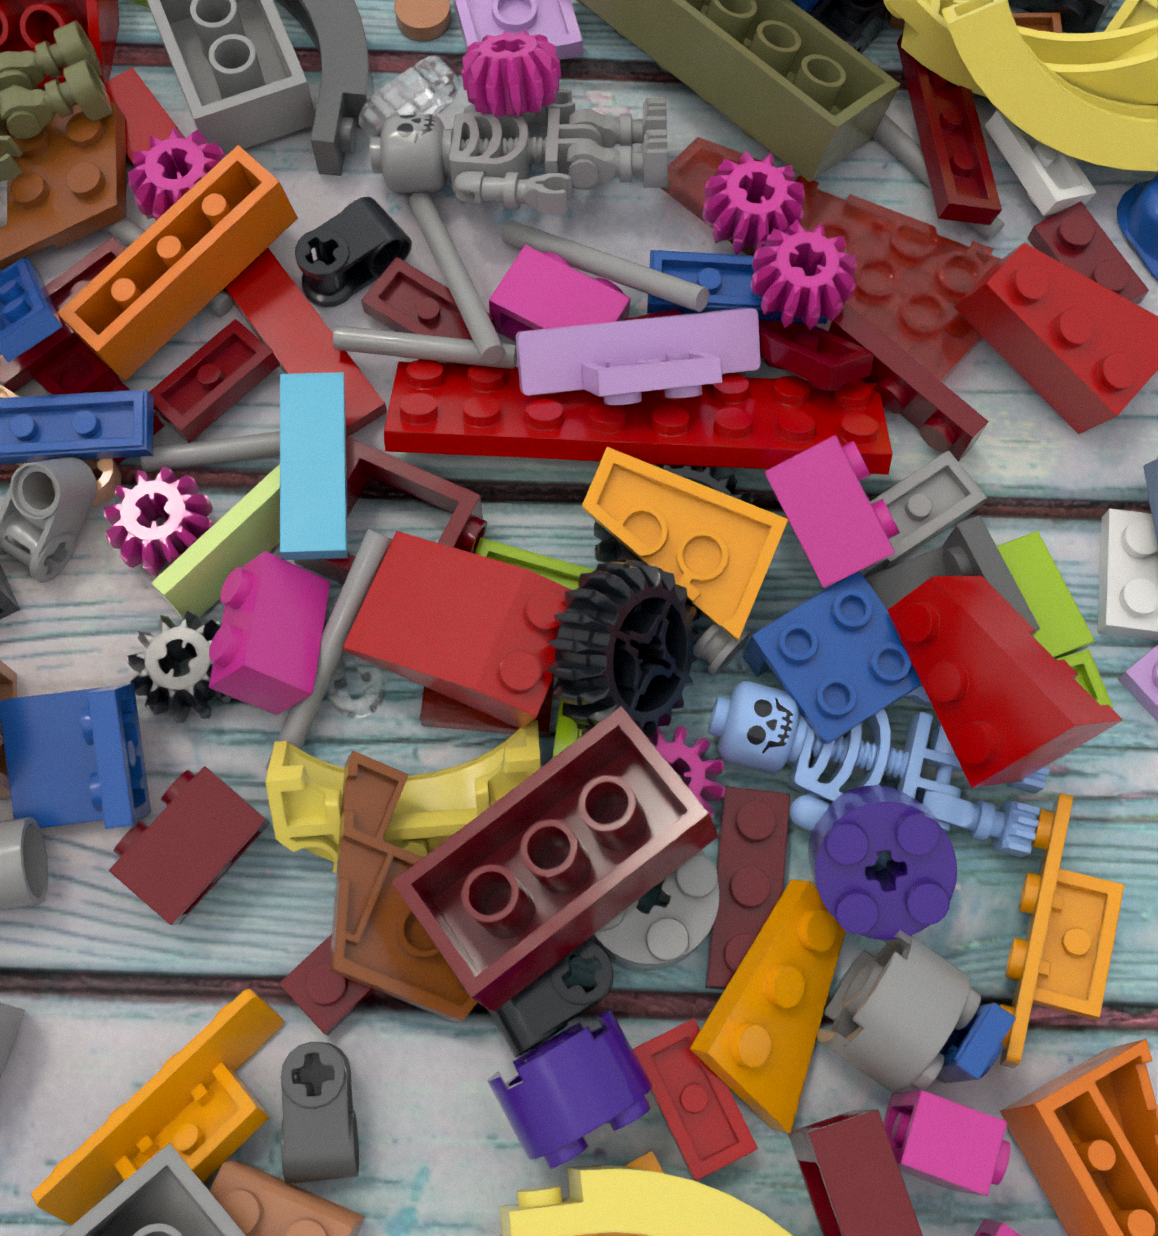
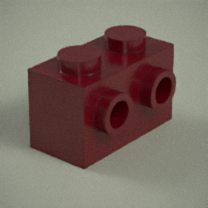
M206 766L196 775L190 770L185 771L171 784L161 798V801L167 807L150 826L140 821L125 834L113 850L120 858L108 870L170 925L182 923L271 823Z

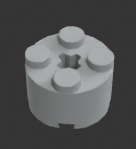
M703 850L655 886L659 890L658 900L666 905L665 908L654 905L649 914H645L636 909L638 905L637 900L590 937L594 944L600 946L606 952L610 961L634 971L659 970L681 962L697 949L711 930L719 907L717 869Z
M899 930L894 936L897 939L883 940L887 944L876 956H873L864 949L854 960L834 990L823 1013L834 1021L831 1031L819 1028L817 1034L819 1042L890 1092L899 1091L909 1084L917 1090L928 1088L938 1076L944 1063V1055L940 1053V1050L954 1029L961 1030L970 1022L981 1001V995L970 988V980L967 974L912 935L909 936Z

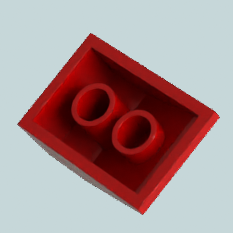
M396 531L342 650L510 725L524 729L525 726L537 717L554 677V674L547 671V668L555 660V648L547 642L557 638L559 625L553 615L566 612L565 591L572 589L522 567Z

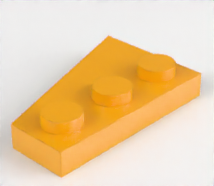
M606 447L582 504L584 512L639 559L647 562L649 566H657V568H661L665 572L673 573L675 584L687 588V600L736 642L739 641L787 525V518L609 447Z
M791 879L690 1047V1050L771 1129L788 1134L791 1133L846 931L827 910L816 887L810 881Z

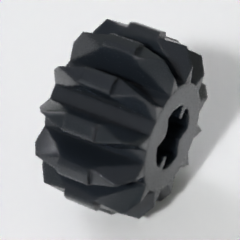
M187 610L179 627H176L169 616L160 615L159 627L162 632L156 637L150 632L138 631V640L147 650L146 652L127 656L128 665L134 671L139 672L130 683L134 684L135 693L138 696H147L145 707L154 715H159L168 709L169 716L174 722L184 723L193 706L202 719H210L211 707L208 704L209 700L215 697L220 702L228 703L231 702L232 698L209 688L214 663L209 658V649L221 624L211 619L201 626L197 614ZM191 658L189 661L191 672L184 676H179L182 673L180 663L185 659Z

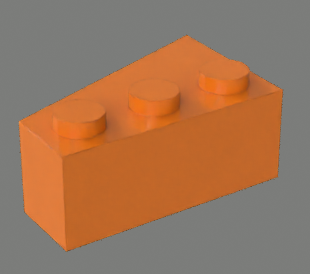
M1147 1039L1107 1048L1000 1110L1003 1119L1007 1121L1008 1128L1068 1236H1158V1107L1146 1063L1153 1061Z

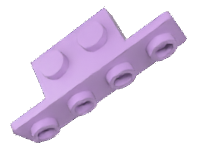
M753 308L518 332L515 337L519 383L523 394L530 396L584 389L597 396H604V404L638 403L642 401L641 392L664 389L666 398L702 395V385L722 383V374L757 370L761 365L758 312Z

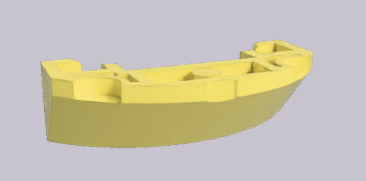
M533 720L524 729L519 728L497 747L473 760L436 772L409 775L383 837L384 841L424 858L541 768L538 720ZM288 740L275 741L265 781L275 839L293 853L300 849H306L317 856L333 862L332 872L337 873L345 768L313 757L290 744Z

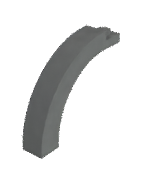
M275 0L301 24L319 52L322 74L311 144L319 174L342 176L345 153L353 154L355 151L357 128L370 130L373 128L375 107L373 75L360 13L355 0Z

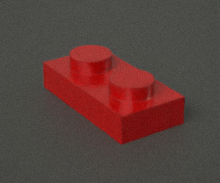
M695 1018L633 1048V1051L653 1085L650 1091L692 1179L697 1181L752 1153L758 1147L728 1086L690 1050L691 1045L700 1032Z

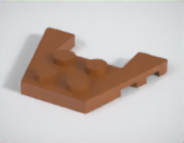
M111 103L113 114L97 121L88 119L77 104L73 106L74 113L63 118L56 113L53 120L48 122L38 135L28 139L14 138L6 129L7 135L12 137L23 152L20 157H12L23 172L19 176L7 180V225L0 227V269L3 270L20 258H26V256L51 244L61 249L127 217L125 116L116 103Z
M352 751L348 756L344 769L329 971L456 1023L462 1022L478 1002L468 994L392 883V881L423 858L390 844L383 839L409 774Z

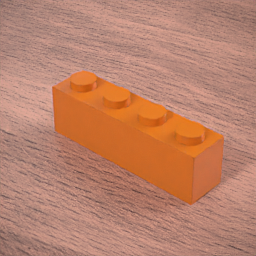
M237 145L57 314L83 343L125 382L288 229L298 217L280 182Z

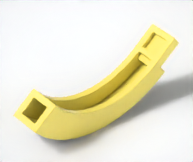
M883 0L886 8L894 17L905 20L901 47L923 66L949 82L971 89L972 93L987 97L973 80L962 61L942 13V9L963 0ZM1158 19L1132 27L1095 33H1055L1017 26L1022 38L1035 55L1053 72L1070 84L1088 93L1112 101L1134 105H1154L1158 103Z
M963 0L942 9L956 49L973 80L991 103L1013 124L1039 142L1065 155L1092 164L1122 170L1158 171V106L1134 105L1108 100L1088 93L1067 82L1040 60L1022 38L1011 13L1008 0Z
M610 1165L567 1167L570 1197L562 1198L561 1186L534 1187L517 1191L518 1204L499 1206L501 1236H576L612 1232L648 1236H793L764 1213L730 1194L694 1180L633 1167Z

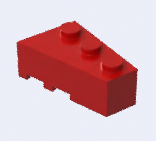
M1026 243L1021 244L990 267L954 306L961 316L1078 434L1117 417L1158 370L1157 315Z
M932 576L887 610L971 788L1021 781L1123 721L1109 705L1100 706L1075 680L1079 674L1065 660H1056L1032 636L1036 630L983 576Z

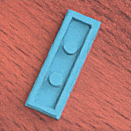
M344 372L280 374V554L284 560L348 558L346 388Z

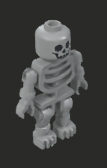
M559 89L556 93V101L549 106H541V111L538 113H521L518 118L514 115H504L496 118L493 113L482 114L476 112L474 104H471L465 108L463 113L455 115L453 129H445L442 120L433 114L392 115L385 119L381 128V136L371 137L370 139L371 168L373 173H383L388 189L395 193L438 192L445 187L447 178L451 177L453 191L457 199L462 203L483 205L485 201L503 202L506 209H519L521 204H527L532 209H536L541 213L552 215L568 213L567 200L573 198L572 187L581 190L593 189L599 184L613 180L615 177H620V183L632 182V176H644V188L668 187L666 97L646 98L643 104V119L632 120V114H620V120H615L613 117L602 115L591 109L576 111L575 103L572 102V90ZM528 124L547 127V137L545 139L543 137H539V139L533 137L531 140L528 136ZM643 143V152H632V144ZM620 144L619 152H614L610 148ZM532 161L534 164H537L538 161L543 164L545 161L546 174L527 179Z

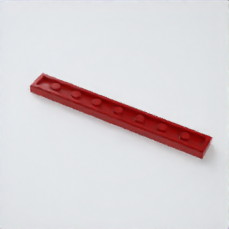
M133 67L104 83L106 93L110 97V103H116L125 116L126 159L133 168H135L133 151H150V135L163 141L170 138L173 127L181 133ZM268 247L223 289L231 296L233 304L258 338L274 351L280 363V368L285 374L344 372L346 436H351L387 413L385 402L346 351L334 349L333 333Z

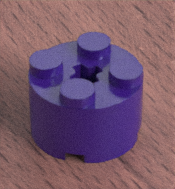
M863 786L841 794L830 804L831 806L822 815L818 823L816 822L810 834L808 847L810 868L820 897L830 914L844 930L852 934H859L879 940L897 939L894 936L899 930L911 936L941 921L949 910L950 900L955 890L957 860L949 837L934 816L919 801L889 786ZM888 851L892 859L887 861L886 868L873 871L871 866L876 864V853Z
M611 1009L595 1014L601 1025L600 1028L591 1032L589 1027L584 1029L579 1022L514 1060L513 1064L518 1075L508 1082H504L499 1071L487 1080L530 1160L544 1157L550 1169L556 1168L573 1159L588 1147L583 1136L605 1123H610L613 1131L619 1130L636 1121L651 1109L644 1095L650 1091L653 1085Z

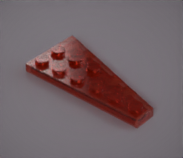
M697 137L668 165V187L660 188L705 222L702 213L704 203L706 202L704 192L707 181L710 180V176H717L718 167L722 164L724 158L739 164L743 153ZM753 158L754 161L763 162V161H761V160H758V159H756V158ZM799 175L797 180H793V182L804 184L805 196L802 204L804 214L801 226L805 232H813V229L823 222L825 229L824 237L831 239L844 235L846 243L844 253L856 256L857 267L853 276L856 286L851 299L843 303L841 311L847 305L851 306L943 383L983 339L954 306L988 269L999 262L1001 258L991 255L993 251L991 247L973 240L969 247L937 234L936 228L933 225L849 194L847 200L821 191L818 189L819 182L814 180L809 182ZM744 246L742 250L743 253L754 256L756 252L752 246Z

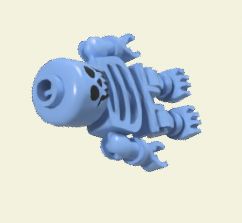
M742 681L734 687L729 699L720 696L716 698L709 722L708 734L719 737V755L728 763L769 774L779 772L786 762L793 763L788 781L789 786L806 795H802L793 801L790 807V816L796 825L807 831L812 832L816 822L818 823L822 815L829 808V805L843 794L839 791V788L848 780L853 768L858 766L859 769L865 767L867 771L858 787L878 785L883 773L886 776L891 774L893 778L898 776L895 789L906 793L914 799L916 792H919L917 801L930 811L944 831L949 832L950 827L969 830L971 838L985 841L988 836H992V845L995 851L1020 858L1031 854V843L1036 837L1035 829L1039 823L1037 816L1040 808L1006 800L999 811L995 810V804L989 801L979 799L975 805L972 802L960 799L961 789L949 784L952 771L963 772L940 721H938L937 725L938 730L933 729L929 749L926 748L933 719L931 714L919 712L911 716L903 752L901 749L898 751L895 748L890 749L891 730L885 709L867 719L872 731L871 745L869 741L864 742L861 739L862 723L833 742L823 744L801 714L797 703L784 690L750 681ZM923 686L904 696V698L913 699L917 704L933 707ZM811 753H812V756H813L814 758H813V760H812L810 766L808 767L810 755H811ZM831 758L833 762L838 760L837 767L831 778L825 784L818 782L817 780L825 770L828 761ZM922 764L938 767L935 781L920 777ZM1049 764L1021 781L1006 784L1009 787L1035 794L1045 788V777L1049 775L1050 771L1048 768ZM887 851L877 852L876 865L881 869H885L886 863L889 861Z

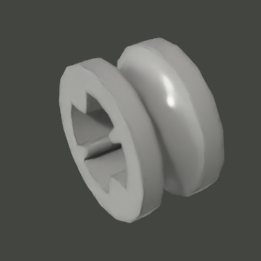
M713 623L693 647V655L699 659H705L709 664L708 672L716 676L739 653L752 633L744 628L739 641L736 642L718 625Z

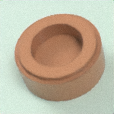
M395 0L394 8L397 26L410 39L416 41L434 40L443 35L450 26V0Z

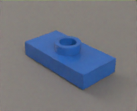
M996 1003L979 1006L970 1022L961 1030L954 1029L940 1050V1053L944 1055V1063L936 1078L943 1083L972 1081L982 1078L997 1060L1003 1047L1002 1041L1016 1017Z

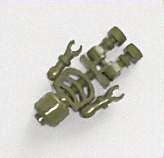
M76 20L53 31L56 43L53 45L46 40L35 45L36 52L6 51L0 53V181L13 179L23 172L12 158L20 157L23 152L12 137L7 136L6 129L17 139L35 137L48 122L53 120L56 113L62 118L74 113L73 106L77 104L87 118L93 121L113 114L110 97L106 93V87L99 77L102 75V68L95 54V48ZM47 74L51 79L59 77L63 74L65 76L66 81L63 83H60L58 79H54L45 83V91L41 89H34L39 83H41L45 79Z

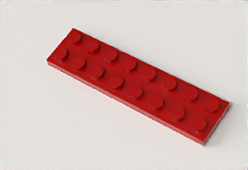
M424 359L413 362L398 361L384 427L385 452L601 461L606 447H609L649 464L770 469L836 435L842 446L854 441L870 474L889 475L893 455L881 394L873 390L878 383H866L857 380L845 384L840 390L822 391L809 386L807 380L796 376H783L778 379L749 378L735 373L722 374V383L702 385V395L666 398L664 389L641 392L642 401L638 403L604 404V396H597L584 389L530 396L525 395L520 390L518 367L506 369L463 364L459 367L455 364L439 363Z

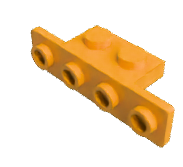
M1059 793L1051 811L1040 808L1037 817L1039 823L1035 829L1036 837L1032 841V847L1043 850L1039 874L1027 872L1019 903V912L1030 914L1025 940L1013 938L1006 966L1005 977L1017 980L1012 1006L1003 1004L999 1006L1016 1017L1002 1041L1003 1050L1000 1065L1013 1069L1021 1062L1032 1004L1095 1021L1100 1018L1125 884L1060 869L1074 796Z
M251 989L244 990L232 1002L222 1007L215 1018L180 1052L172 1055L163 1064L161 1070L126 1103L116 1108L110 1114L107 1121L76 1151L55 1166L52 1173L31 1193V1197L37 1207L73 1225L105 1198L123 1179L125 1181L169 1143L203 1183L270 1118L235 1071L283 1026L284 1020Z

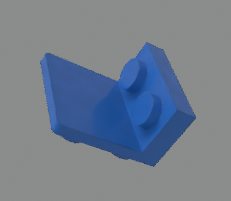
M860 571L840 580L752 634L743 654L744 660L756 677L769 669L772 670L788 695L797 703L801 714L823 744L833 742L922 685L887 608Z
M133 683L8 698L0 702V721L14 819L31 817L36 820L40 828L104 820L105 829L133 826L151 813Z

